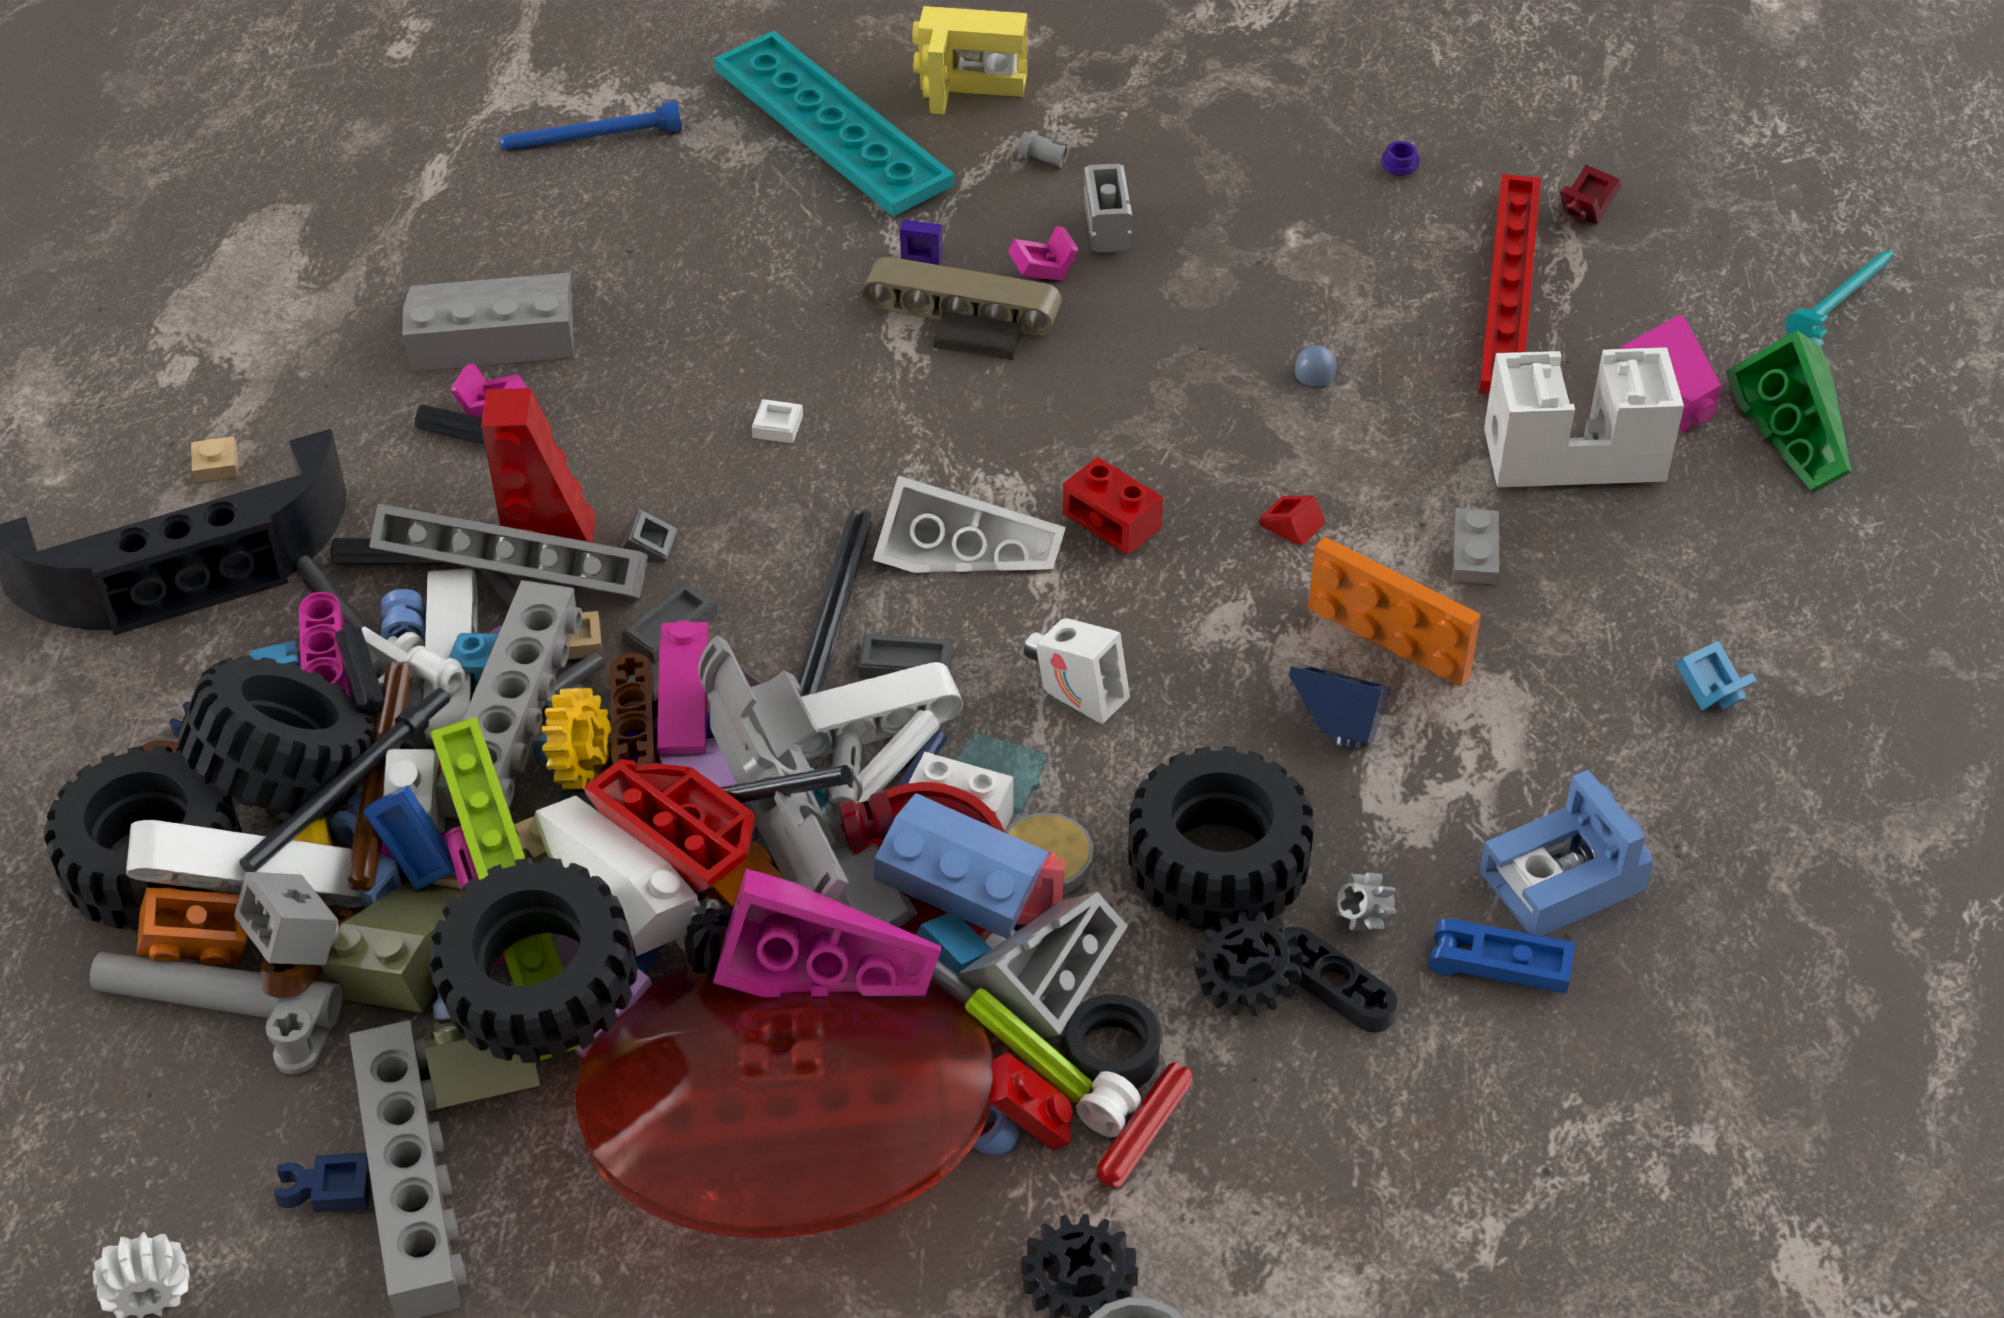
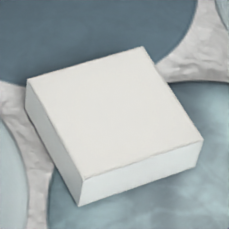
M762 399L752 425V438L793 443L803 417V405Z

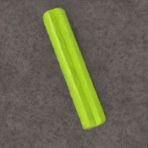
M979 988L965 1004L966 1011L1072 1102L1078 1103L1085 1094L1090 1092L1092 1081L988 991Z

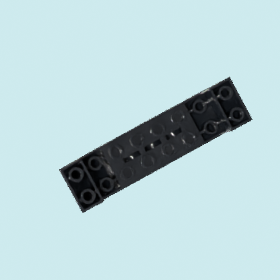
M332 429L289 441L297 476L38 551L26 517L0 524V582L5 595L19 608L38 619L59 626L83 630H112L114 635H118L287 584V577L297 571L296 565L300 558L309 556L312 559L325 547L337 530L345 511L347 491Z

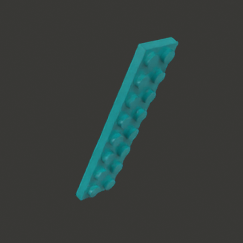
M774 30L713 58L714 69L717 73L893 217L955 186L954 173Z

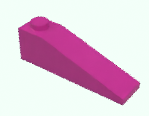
M746 868L730 917L713 983L760 997H780L781 993L811 992V997H828L829 992H860L863 996L925 995L941 952V946L797 883Z

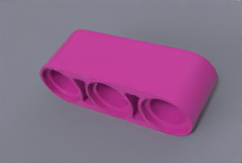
M328 592L312 593L305 597L299 605L301 669L309 673L314 671L324 676V680L331 684L337 683L351 697L350 683L335 638V633L342 630L344 624L339 600L334 594Z

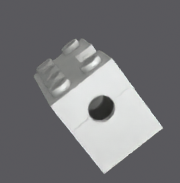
M1667 348L1609 349L1602 351L1590 418L1586 422L1584 437L1570 438L1575 407L1574 404L1569 403L1560 368V351L1496 353L1484 431L1497 487L1667 481L1684 409Z

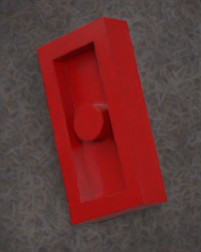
M1010 1053L992 1059L990 1104L1053 1151L1069 1145L1071 1120L1073 1117L1071 1100Z

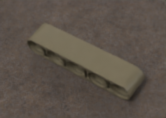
M881 257L874 262L861 292L864 301L875 309L1029 336H1044L1051 331L1062 302L1059 291L1046 283L893 257Z

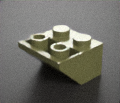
M451 1019L434 1023L435 1030L426 1032L425 1053L437 1109L540 1086L536 1063H522L520 1056L515 1054L510 1061L493 1057L490 1048L480 1051L468 1042L464 1033L458 1032Z

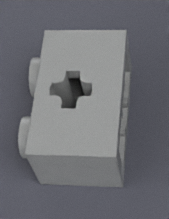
M246 872L234 917L268 963L326 965L330 948L336 943L338 938V919L304 876L300 874Z

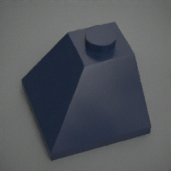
M1308 665L1291 666L1289 672L1290 679L1321 731L1334 735L1332 743L1359 750L1361 742L1369 744L1374 741L1392 687Z

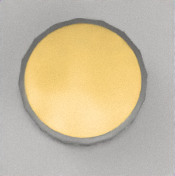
M1040 812L1023 816L1006 829L1005 832L1040 849L1056 853V858L1066 859L1063 894H1068L1084 884L1093 865L1094 845L1088 831L1076 820L1058 813Z

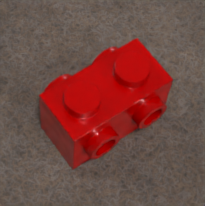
M1099 457L1093 459L1063 483V515L1126 555L1131 554L1162 528L1163 497L1152 488L1144 486L1125 474L1118 467L1110 465Z

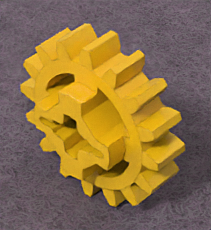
M591 688L560 689V695H553L551 697L553 708L545 709L547 720L545 722L546 726H542V732L547 735V742L542 746V751L545 752L548 760L546 764L547 770L555 769L553 779L555 783H562L563 789H584L585 785L602 773L601 769H608L610 766L608 762L610 755L608 752H611V744L608 743V735L611 733V726L607 718L608 711L607 709H600L601 697L600 695L593 696Z

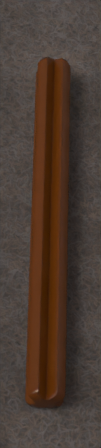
M392 661L386 667L382 687L385 705L378 708L372 744L395 725V718L407 708L413 674L410 671V664L405 661L401 663ZM386 758L365 776L346 875L347 881H349L348 886L354 891L360 889L369 891L375 885L383 841L363 811L369 804L383 798Z

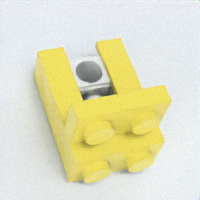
M923 6L920 21H914L912 42L913 44H919V52L914 54L913 72L920 75V90H923V98H929V113L945 114L949 92L1023 97L1027 79V13Z

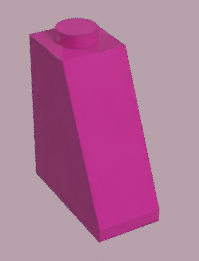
M1678 315L1620 347V349L1667 348L1684 404L1679 426L1682 432H1686L1698 424L1707 423L1715 415L1718 409L1717 401L1721 384L1684 317Z

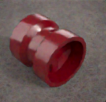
M886 791L871 794L867 801L858 803L851 799L838 803L850 850L864 847L867 841L878 838L884 841L894 821Z

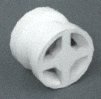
M1100 1072L1092 1083V1093L1085 1094L1076 1105V1112L1083 1123L1094 1132L1110 1138L1117 1137L1125 1126L1124 1117L1136 1111L1141 1104V1097L1132 1083L1124 1077L1113 1072Z

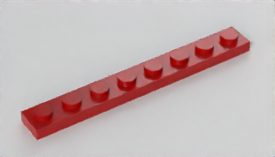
M1502 174L1479 393L1490 394L1496 353L1526 352L1541 178L1510 174Z

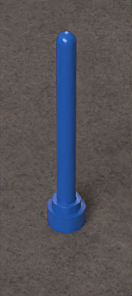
M676 100L662 103L663 107L655 108L656 112L502 136L499 143L502 149L513 150L659 127V130L667 129V133L682 131Z

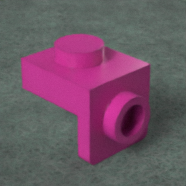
M1056 226L1047 244L1014 239L1008 253L1023 276L1033 280L1043 278L1063 281L1069 267L1075 260L1078 247L1064 227Z
M473 363L465 365L452 385L451 393L466 414L482 418L486 389L526 388L527 386L518 374L486 380Z

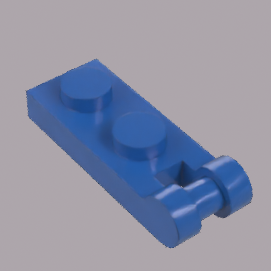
M1446 918L1437 922L1434 932V940L1437 946L1431 950L1429 958V968L1433 972L1446 976L1459 972L1567 994L1575 948L1574 942ZM1461 945L1472 947V951L1461 949L1458 947Z

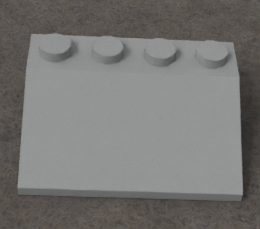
M570 273L410 286L403 306L402 328L410 372L462 368L473 363L476 366L574 358Z

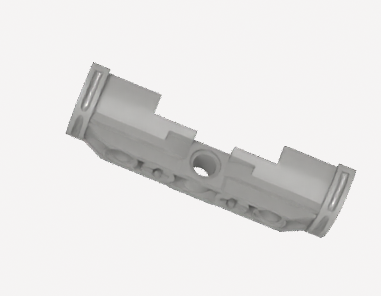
M716 635L706 646L700 657L698 676L710 700V729L736 783L740 784L812 771L800 745L812 739L819 731L799 694L801 688L795 676L783 670L771 680L750 687L727 640ZM776 791L773 798L745 802L747 808L754 812L756 817L755 824L762 834L784 880L797 883L877 919H885L891 925L898 928L918 915L909 897L904 896L896 888L874 880L875 857L879 851L878 845L873 843L855 855L853 850H850L840 825L833 822L826 813L821 811L812 791L784 795Z

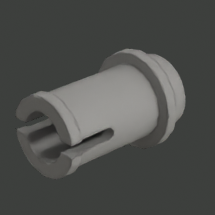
M1032 130L1031 133L1025 131L1018 145V153L1023 154L1024 159L1030 160L1035 158L1060 168L1065 164L1069 152V144H1063L1039 136L1036 130Z

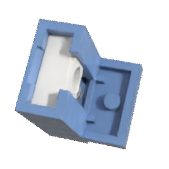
M1586 770L1572 776L1566 807L1486 841L1479 872L1528 934L1544 936L1645 891L1654 860L1644 844L1645 836L1638 822L1633 818H1629L1615 802L1609 788L1600 784L1592 773Z

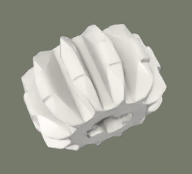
M142 1232L135 1239L121 1237L119 1246L104 1247L102 1249V1257L94 1262L93 1283L97 1291V1299L100 1301L103 1311H114L117 1318H125L129 1315L143 1318L144 1315L151 1313L162 1316L164 1307L180 1305L181 1295L188 1291L190 1276L185 1253L182 1251L181 1244L169 1242L166 1234L148 1238L145 1232Z

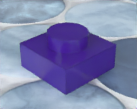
M903 219L900 227L901 259L939 265L943 256L942 224Z

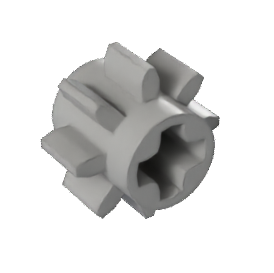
M1366 872L1365 875L1348 874L1349 883L1335 892L1339 909L1336 915L1351 919L1349 924V930L1365 932L1367 928L1369 930H1384L1383 921L1388 919L1391 914L1397 913V910L1394 908L1395 899L1393 895L1396 889L1381 885L1383 877L1380 873Z

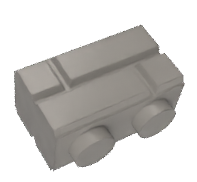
M1120 163L1088 165L1084 170V204L1091 248L1096 252L1127 250L1131 248L1132 211L1124 166L1120 165Z

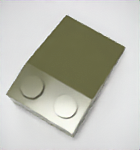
M406 882L343 922L339 927L337 941L330 948L326 965H320L331 983L341 985L343 1000L423 1013L437 990L431 983L430 969L432 968L429 958V950L434 945L431 936L435 923L439 920L446 921L442 910L453 896L459 899L463 895L462 890L428 885L416 891L411 883Z

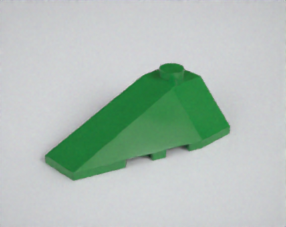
M1796 330L1726 370L1739 408L1759 427V431L1783 455L1782 458L1811 491L1816 492L1852 473L1834 380L1820 345Z

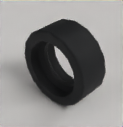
M1114 994L1093 997L1079 1005L1066 1024L1065 1058L1088 1077L1092 1083L1100 1072L1108 1071L1124 1077L1138 1089L1152 1078L1159 1065L1161 1028L1154 1013L1138 1000L1125 995ZM1121 1027L1133 1032L1142 1040V1050L1132 1058L1123 1061H1103L1091 1056L1083 1048V1038L1096 1029Z

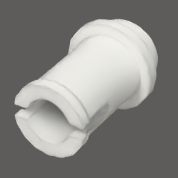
M424 646L413 648L407 655L405 662L410 664L412 674L430 682L434 690L442 688L447 693H455L463 685L465 671L457 660L452 658L444 659Z

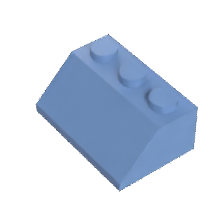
M915 793L895 817L875 857L874 880L896 888L905 894L1007 939L1011 936L1047 861L1049 852Z

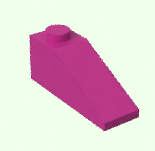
M678 621L676 623H662L659 648L658 755L705 754L709 698L699 680L698 664L704 649L709 644L708 622Z

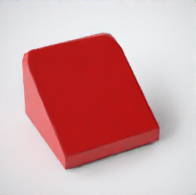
M1281 496L1258 521L1262 527L1293 543L1304 545L1324 525L1325 518L1315 496Z

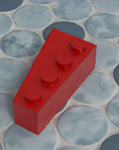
M486 389L481 427L500 526L593 543L595 512L590 503L586 504L582 496V487L577 477H572L566 465L567 458L561 446L557 447L552 438V428L532 389Z

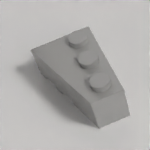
M1098 892L1063 900L958 974L977 990L983 988L1041 1038L1060 1035L1128 925Z

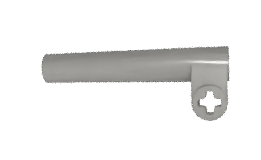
M103 951L96 955L90 970V985L95 991L267 1018L265 1030L268 1040L275 1045L273 1052L275 1065L281 1072L286 1074L304 1073L315 1066L331 1029L339 1019L343 1004V991L340 984L317 980L306 991L297 996L289 998L271 997L262 990L261 973L178 961H151L148 957Z

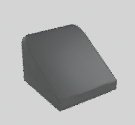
M639 509L628 523L619 548L647 554V561L665 563L677 528Z

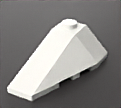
M898 476L873 560L913 573L1053 569L1066 527Z
M577 796L536 810L534 819L548 857L561 859L565 868L570 863H576L587 868L590 877L599 876L609 885L612 895L618 897L632 936L636 956L685 936L698 896L668 861Z

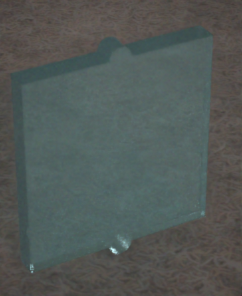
M972 732L961 756H956L954 760L1012 776L1014 813L1022 815L1033 790L1036 791L1040 788L1039 778L1048 761V753Z

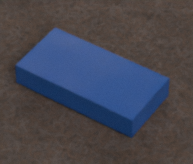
M408 785L369 804L363 811L416 891L455 872L444 838Z

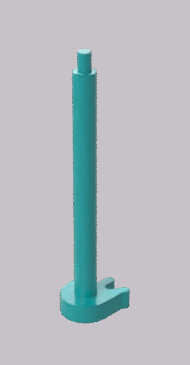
M1888 250L1879 253L1811 310L1804 308L1796 309L1785 320L1787 334L1789 335L1798 330L1822 347L1824 342L1821 338L1828 333V330L1820 325L1828 319L1827 314L1888 265L1891 257L1894 256V251Z

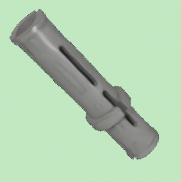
M853 733L839 734L837 742H833L831 767L847 765L852 774L850 784L825 788V795L828 799L826 814L837 824H842L838 803L851 799L858 802L863 792V782L859 776L863 743Z

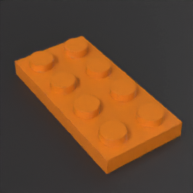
M1325 536L1318 542L1314 548L1308 609L1462 687L1471 676L1481 614Z

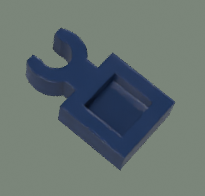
M367 1152L316 1155L314 1169H304L300 1164L291 1162L277 1166V1173L281 1183L296 1182L290 1188L275 1189L274 1196L279 1207L293 1208L301 1205L307 1199H311L314 1212L368 1209L370 1172Z

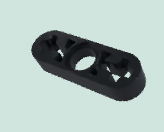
M1301 927L1285 929L1286 932L1294 931L1298 946L1304 950V955L1302 954L1304 964L1299 966L1302 980L1301 982H1296V984L1364 1031L1381 1032L1393 1024L1397 1008V996L1390 986L1311 931ZM1274 948L1276 956H1281L1278 950ZM1331 971L1339 972L1347 978L1348 982L1340 987H1332L1325 984L1321 976ZM1357 988H1360V994L1356 992ZM1376 1003L1382 1005V1009L1374 1007L1371 1010H1368L1365 1008V1004L1371 1007L1374 1006Z

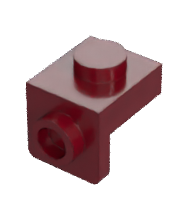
M1585 164L1572 187L1564 185L1560 191L1563 209L1576 220L1584 221L1587 219L1598 224L1621 187L1620 179Z

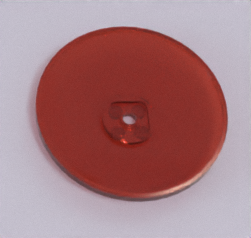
M690 967L647 989L630 1008L618 1017V1021L608 1032L601 1030L595 1038L596 1042L587 1051L581 1065L576 1085L575 1103L581 1140L597 1172L616 1192L649 1214L686 1228L723 1236L784 1238L812 1235L848 1227L890 1212L936 1185L960 1163L977 1141L990 1113L992 1105L990 1104V1096L993 1083V1073L991 1070L992 1053L986 1032L980 1021L966 1011L964 1004L931 980L926 994L916 996H863L860 992H829L828 997H811V992L781 993L780 997H760L715 984L713 979H708L707 973L699 974L693 972V968ZM780 1049L791 1050L786 1053H774V1051Z

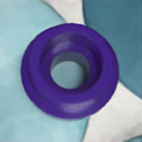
M1396 141L1389 144L1381 157L1383 168L1396 176H1405L1413 173L1420 164V157L1416 147L1405 141Z

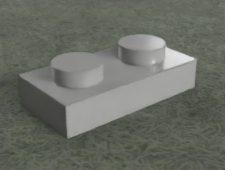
M1455 508L1453 582L1497 585L1499 577V511Z

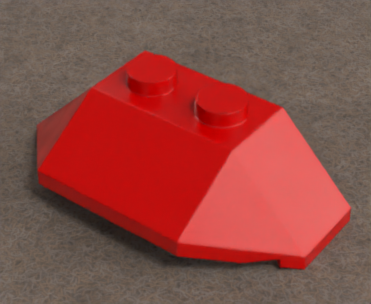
M620 759L584 786L586 795L599 813L668 861L694 893L710 888L747 859L756 822L754 812L693 767L659 763L636 765V762L633 760Z

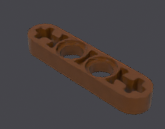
M639 653L625 654L616 658L611 663L609 669L612 764L614 765L620 759L631 760V756L639 755L636 765L657 763L655 690L649 658ZM635 675L636 682H628L629 676ZM643 701L636 706L623 707L628 702ZM634 730L644 731L643 733L633 737L623 736L627 732Z

